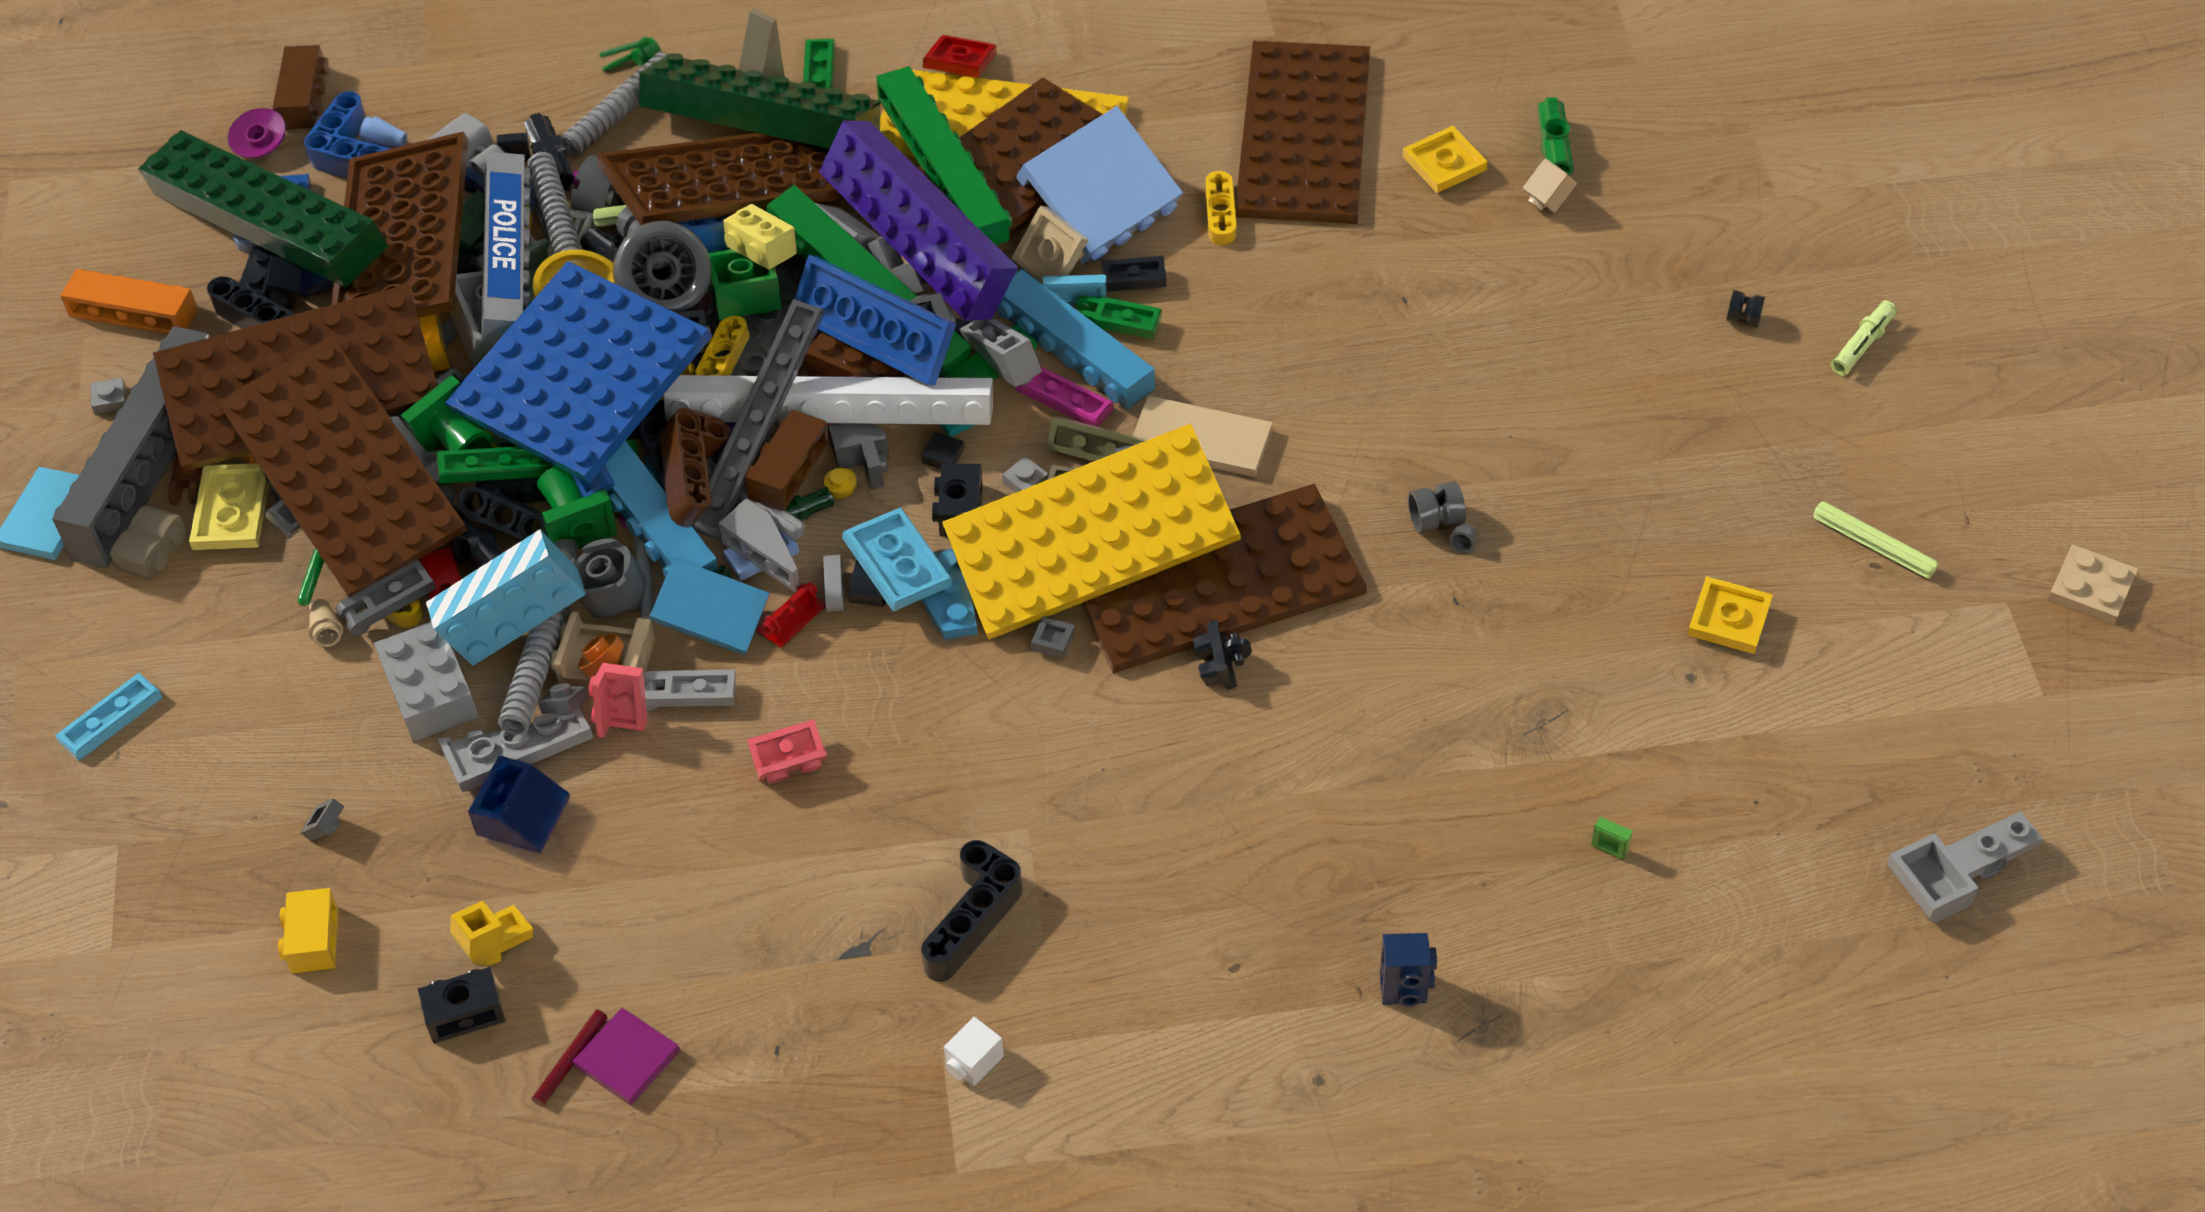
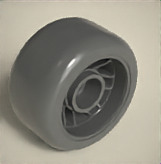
M669 221L650 222L634 229L619 246L613 262V279L615 284L673 312L690 311L705 295L711 278L710 257L703 242L688 228ZM664 264L669 269V277L665 280L657 279L652 272L653 266Z

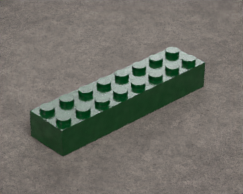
M677 53L667 54L663 59L652 63L651 66L639 72L640 107L828 149L831 148L843 121H870L880 131L881 101L870 99V96L866 94L851 95L843 93V90L839 88L823 89L816 87L811 82L796 83L789 81L787 77L763 76L760 71L736 70V67L732 65L717 66L710 64L705 59H685L683 55Z

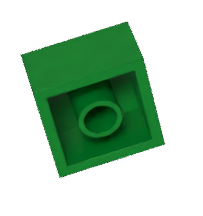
M732 249L708 253L711 262V278L708 287L719 321L730 316L741 317L782 309L778 277L774 267L768 270Z

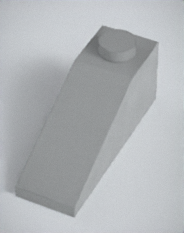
M996 319L974 320L960 328L961 334L997 375L1014 387L1029 383L1034 376L1042 372L1030 339Z
M746 498L719 522L722 543L796 593L800 586L798 569L772 515L764 506H757Z

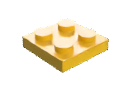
M1450 126L1403 148L1402 157L1436 193L1487 170L1488 161L1454 126Z
M1706 576L1687 636L1755 654L1773 594Z

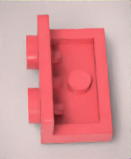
M602 663L597 675L591 677L588 689L589 696L593 697L594 702L591 722L596 724L597 737L605 738L610 726L644 731L648 721L643 668Z
M814 719L747 739L759 781L767 779L769 784L787 779L789 772L801 769L802 773L815 771L822 767L821 762L827 761V752L823 748Z

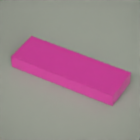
M1041 366V373L1034 376L1029 383L1016 387V391L1072 419L1097 427L1114 410V403Z

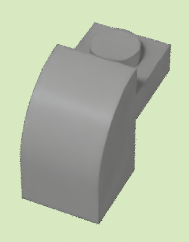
M882 236L868 243L870 254L914 294L924 291L931 286L907 261H903L901 255Z

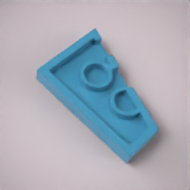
M953 549L933 552L953 580L951 587L921 599L927 614L944 640L978 634L972 598Z

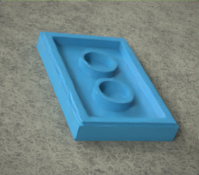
M674 557L649 619L652 622L745 656L770 593Z

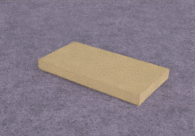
M1153 396L1147 397L1132 436L1149 440L1191 423L1211 468L1256 477L1272 432L1273 422Z

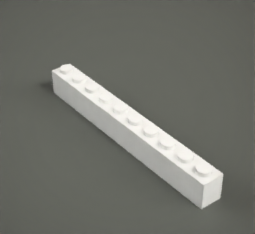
M680 375L664 394L665 417L669 421L677 409L688 408L715 416L724 422H737L757 376ZM796 376L775 423L785 420L791 409L827 421V423L990 425L993 413L992 378H938L936 385H927L915 378Z

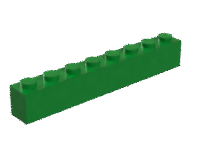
M910 66L877 75V99L881 101L882 107L928 179L995 245L1008 242L1009 227H1012L1009 211L1003 209L999 204L996 191L994 189L990 190L983 171L977 170L971 153L965 151L962 147L958 133L956 131L952 132L946 115L940 113L937 109L934 96L932 94L928 95L922 78L916 76Z
M795 185L767 205V213L794 227L796 255H801L806 261L809 255L818 256L908 301L917 297ZM955 330L943 362L944 375L966 361L971 351V345Z

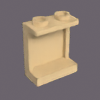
M571 611L568 622L563 623L561 627L559 649L554 650L551 657V669L555 670L558 683H569L570 686H585V688H589L592 676H585L578 668V662L583 656L581 650L594 637L598 635L605 637L611 633L617 634L624 642V647L621 651V665L643 668V672H646L655 643L651 619L637 618L634 629L582 623L579 612Z

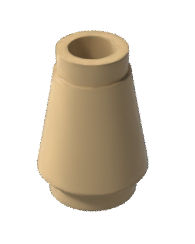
M317 599L309 606V637L318 646L331 647L340 641L343 626L329 602L324 599Z

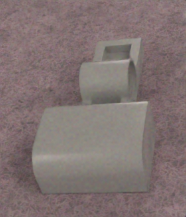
M466 113L461 114L429 138L433 139L464 131L469 140L466 166L484 178L487 151L504 153L502 149L493 144L488 127Z
M2020 811L1948 846H1945L1936 833L1891 853L1887 866L1931 922H1938L1973 904L1979 887L1972 878L1978 875L1981 879L1995 876L2004 869L2008 861L2039 847L2043 838Z

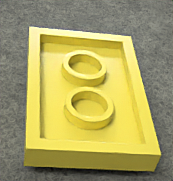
M258 463L203 466L189 539L192 550L259 547L269 485Z

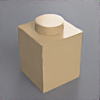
M1544 159L1523 186V189L1530 195L1527 201L1541 211L1546 207L1555 213L1577 183L1563 170L1547 159Z

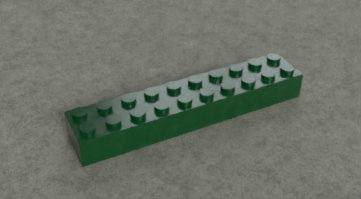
M182 130L171 136L166 144L156 153L150 155L138 168L154 195L344 288L389 247L373 219Z

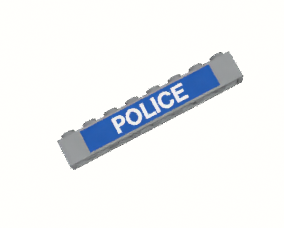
M487 151L484 192L481 342L497 343L529 306V292L523 291V289H528L529 270H523V268H528L529 249H524V247L529 246L530 229L524 228V226L529 227L530 208H524V206H529L530 188L524 186H529L530 168L524 167V155Z

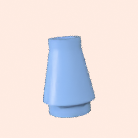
M377 116L373 118L366 117L362 123L360 138L368 143L379 146L400 147L404 146L407 142V132L394 127Z

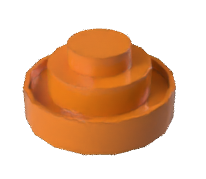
M615 633L608 634L605 637L602 635L594 637L581 650L583 656L578 662V668L585 676L590 677L597 675L602 663L621 665V651L624 647V642Z

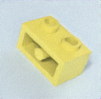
M753 204L738 210L735 214L723 220L724 238L727 247L768 270L797 254L794 227Z

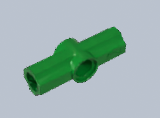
M1547 97L1543 102L1538 103L1537 107L1542 138L1541 152L1544 155V159H1547L1565 173L1571 175L1574 171L1569 139L1570 125L1566 119L1564 102L1559 101L1557 97Z

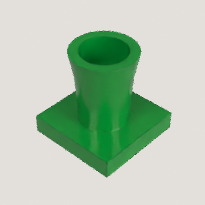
M450 375L405 411L401 417L410 432L426 451H434L441 445L447 451L492 448L493 436L491 433L467 418L451 411L446 405V400L460 385V382L453 375Z
M557 466L548 469L540 476L537 487L552 508L543 512L542 515L548 538L553 543L560 539H571L577 543L580 550L593 541L609 539L618 535L611 501L606 489L583 497L572 474Z

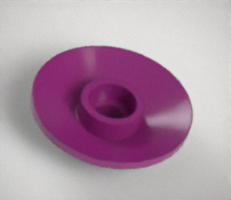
M256 108L240 115L230 126L227 136L229 147L237 156L245 159H257L269 155L282 143L286 134V124L282 116L272 109Z

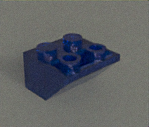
M499 755L468 810V814L477 836L541 853L570 799V794L532 764Z

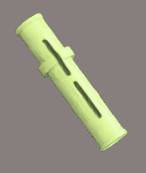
M1883 300L1870 316L1865 317L1860 322L1859 330L1847 342L1835 359L1830 362V367L1836 374L1840 376L1847 375L1874 340H1878L1883 336L1885 327L1898 312L1892 302Z

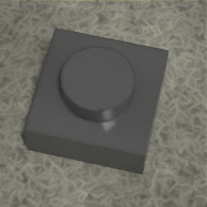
M1043 616L1031 641V650L1064 659L1075 635V625Z
M561 683L551 687L550 692L541 698L538 703L541 714H568L584 703L588 696L585 686H570L569 683Z
M334 798L317 805L300 834L310 841L323 836H330L339 826L340 819L338 816L345 806Z

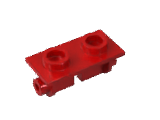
M811 582L807 584L802 583L798 587L799 590L771 616L767 615L764 618V622L756 629V632L780 648L790 641L826 607V603L816 597L815 594L818 592V589Z

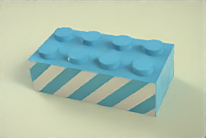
M538 530L426 603L433 629L474 666L586 595L578 568L541 530Z

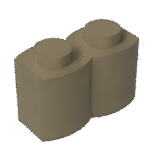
M146 504L137 511L129 528L118 537L110 555L117 568L151 579L165 568L168 554L183 543L186 535L185 525L180 515Z

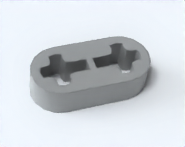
M827 555L823 557L827 612L844 611L841 555Z

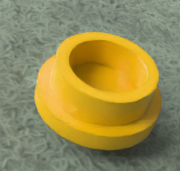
M836 468L826 474L824 486L829 488L828 493L831 492L834 498L843 499L849 497L854 492L857 486V478L850 469Z

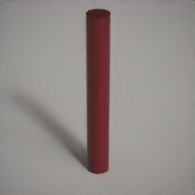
M596 1009L532 1096L531 1099L537 1105L545 1106L573 1067V1060L590 1043L608 1017L603 1011Z

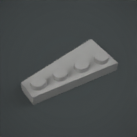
M578 707L568 714L537 716L534 718L533 723H530L528 731L522 735L509 734L503 730L483 734L482 729L467 732V738L451 741L450 737L438 739V742L463 793L593 738V735L584 715Z

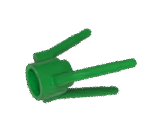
M645 36L638 41L600 52L599 56L604 58L631 50V53L604 66L602 71L607 72L632 59L638 66L644 65L658 52H661V48L653 38Z

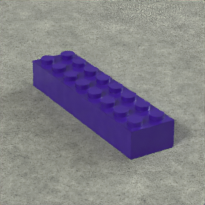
M843 121L819 173L937 293L941 292L943 299L965 321L992 319L1018 267L870 121Z

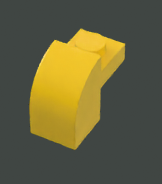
M482 900L451 915L450 932L452 937L469 959L478 966H490L501 962V952L533 938V927L514 904L493 913Z

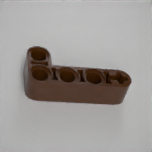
M688 408L677 409L662 428L659 435L668 512L671 519L677 525L685 528L692 527L711 504L706 459H712L730 436V429L723 420Z

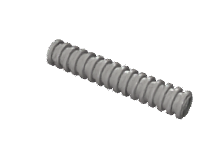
M658 52L648 63H645L642 68L626 79L624 84L619 85L617 89L606 96L605 100L599 102V105H596L586 116H583L580 121L570 127L568 132L563 133L561 138L565 148L574 155H581L583 150L588 149L590 145L596 142V139L601 138L602 134L608 132V129L612 128L615 123H618L621 118L631 112L633 107L638 106L639 72L651 66L652 63L663 59L666 54Z
M546 152L536 153L528 160V168H530V175L554 254L566 250H582L554 157Z
M570 605L529 630L518 667L515 670L504 707L498 719V724L503 731L513 735H522L528 731L543 683L551 665L552 653L556 650L561 627L565 623Z

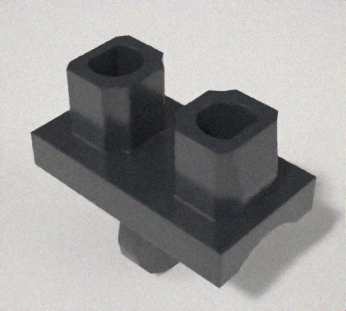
M1217 620L1207 622L1209 632L1193 638L1196 653L1201 660L1214 656V660L1198 666L1200 677L1206 686L1223 682L1228 690L1238 687L1233 661L1235 666H1242L1245 663L1244 659L1251 655V643L1245 638H1239L1238 633L1230 634L1228 640L1227 635L1220 632Z

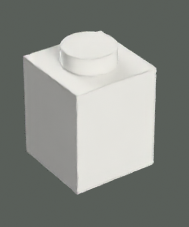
M973 1017L944 1046L945 1067L954 1078L960 1081L964 1079L974 1087L1004 1057L1002 1038L976 1017Z

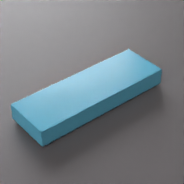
M137 673L57 733L55 737L58 743L80 761L163 697L153 684L140 673Z

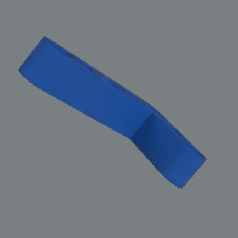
M347 91L339 94L306 136L305 146L314 169L347 178L349 160L351 158L391 149L356 140L362 123L366 118L361 97L358 93Z

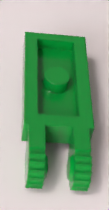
M1082 295L1077 298L1075 304L1076 308H1078L1077 311L1103 330L1153 340L1162 319V309L1102 296L1098 298Z

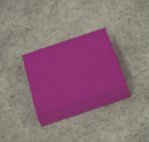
M622 1007L573 1060V1064L576 1069L631 1106L680 1052L678 1044Z

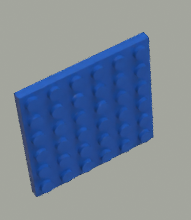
M567 261L445 403L451 411L590 483L711 339L712 335L708 328Z

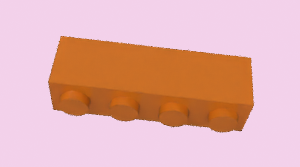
M76 269L60 294L69 317L168 334L173 326L188 329L198 312V307L190 288L104 274L97 271Z

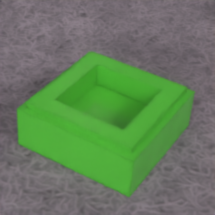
M1599 817L1594 826L1591 845L1624 860L1630 849L1633 831L1603 817Z

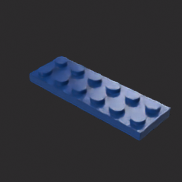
M809 255L794 299L824 310V316L818 329L927 385H936L956 324L818 256Z

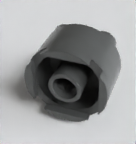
M593 154L588 156L576 175V179L581 181L578 190L572 188L571 207L574 210L593 213L595 209L625 205L622 198L597 165V154L596 156Z
M600 539L583 547L584 553L577 560L573 557L571 562L578 568L586 595L581 597L580 600L593 617L616 616L625 611H634L640 606L646 579L642 569L626 546L619 544L614 539Z

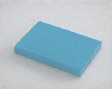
M39 466L0 528V548L56 560L65 545L52 518L56 508L61 506L69 493L72 483L77 480L79 475Z
M901 507L843 531L842 539L893 612L952 586L953 579Z

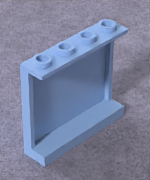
M1118 106L1023 164L1016 176L1023 187L1031 183L1054 213L1089 239L1083 249L1084 255L1079 261L1082 265L1091 259L1094 262L1100 260L1109 252L1108 248L1114 244L1117 247L1123 245L1132 237L1131 233L1139 229L1141 232L1146 230L1155 222L1154 218L1162 214L1166 217L1178 207L1176 202L1183 194L1182 190Z

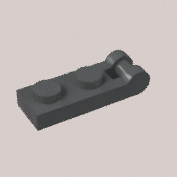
M417 559L355 595L342 600L337 605L336 612L342 620H347V628L353 636H360L367 632L370 625L435 590L436 587L429 574ZM364 607L367 608V609L363 610L362 612L358 613L360 609H362V608H364Z

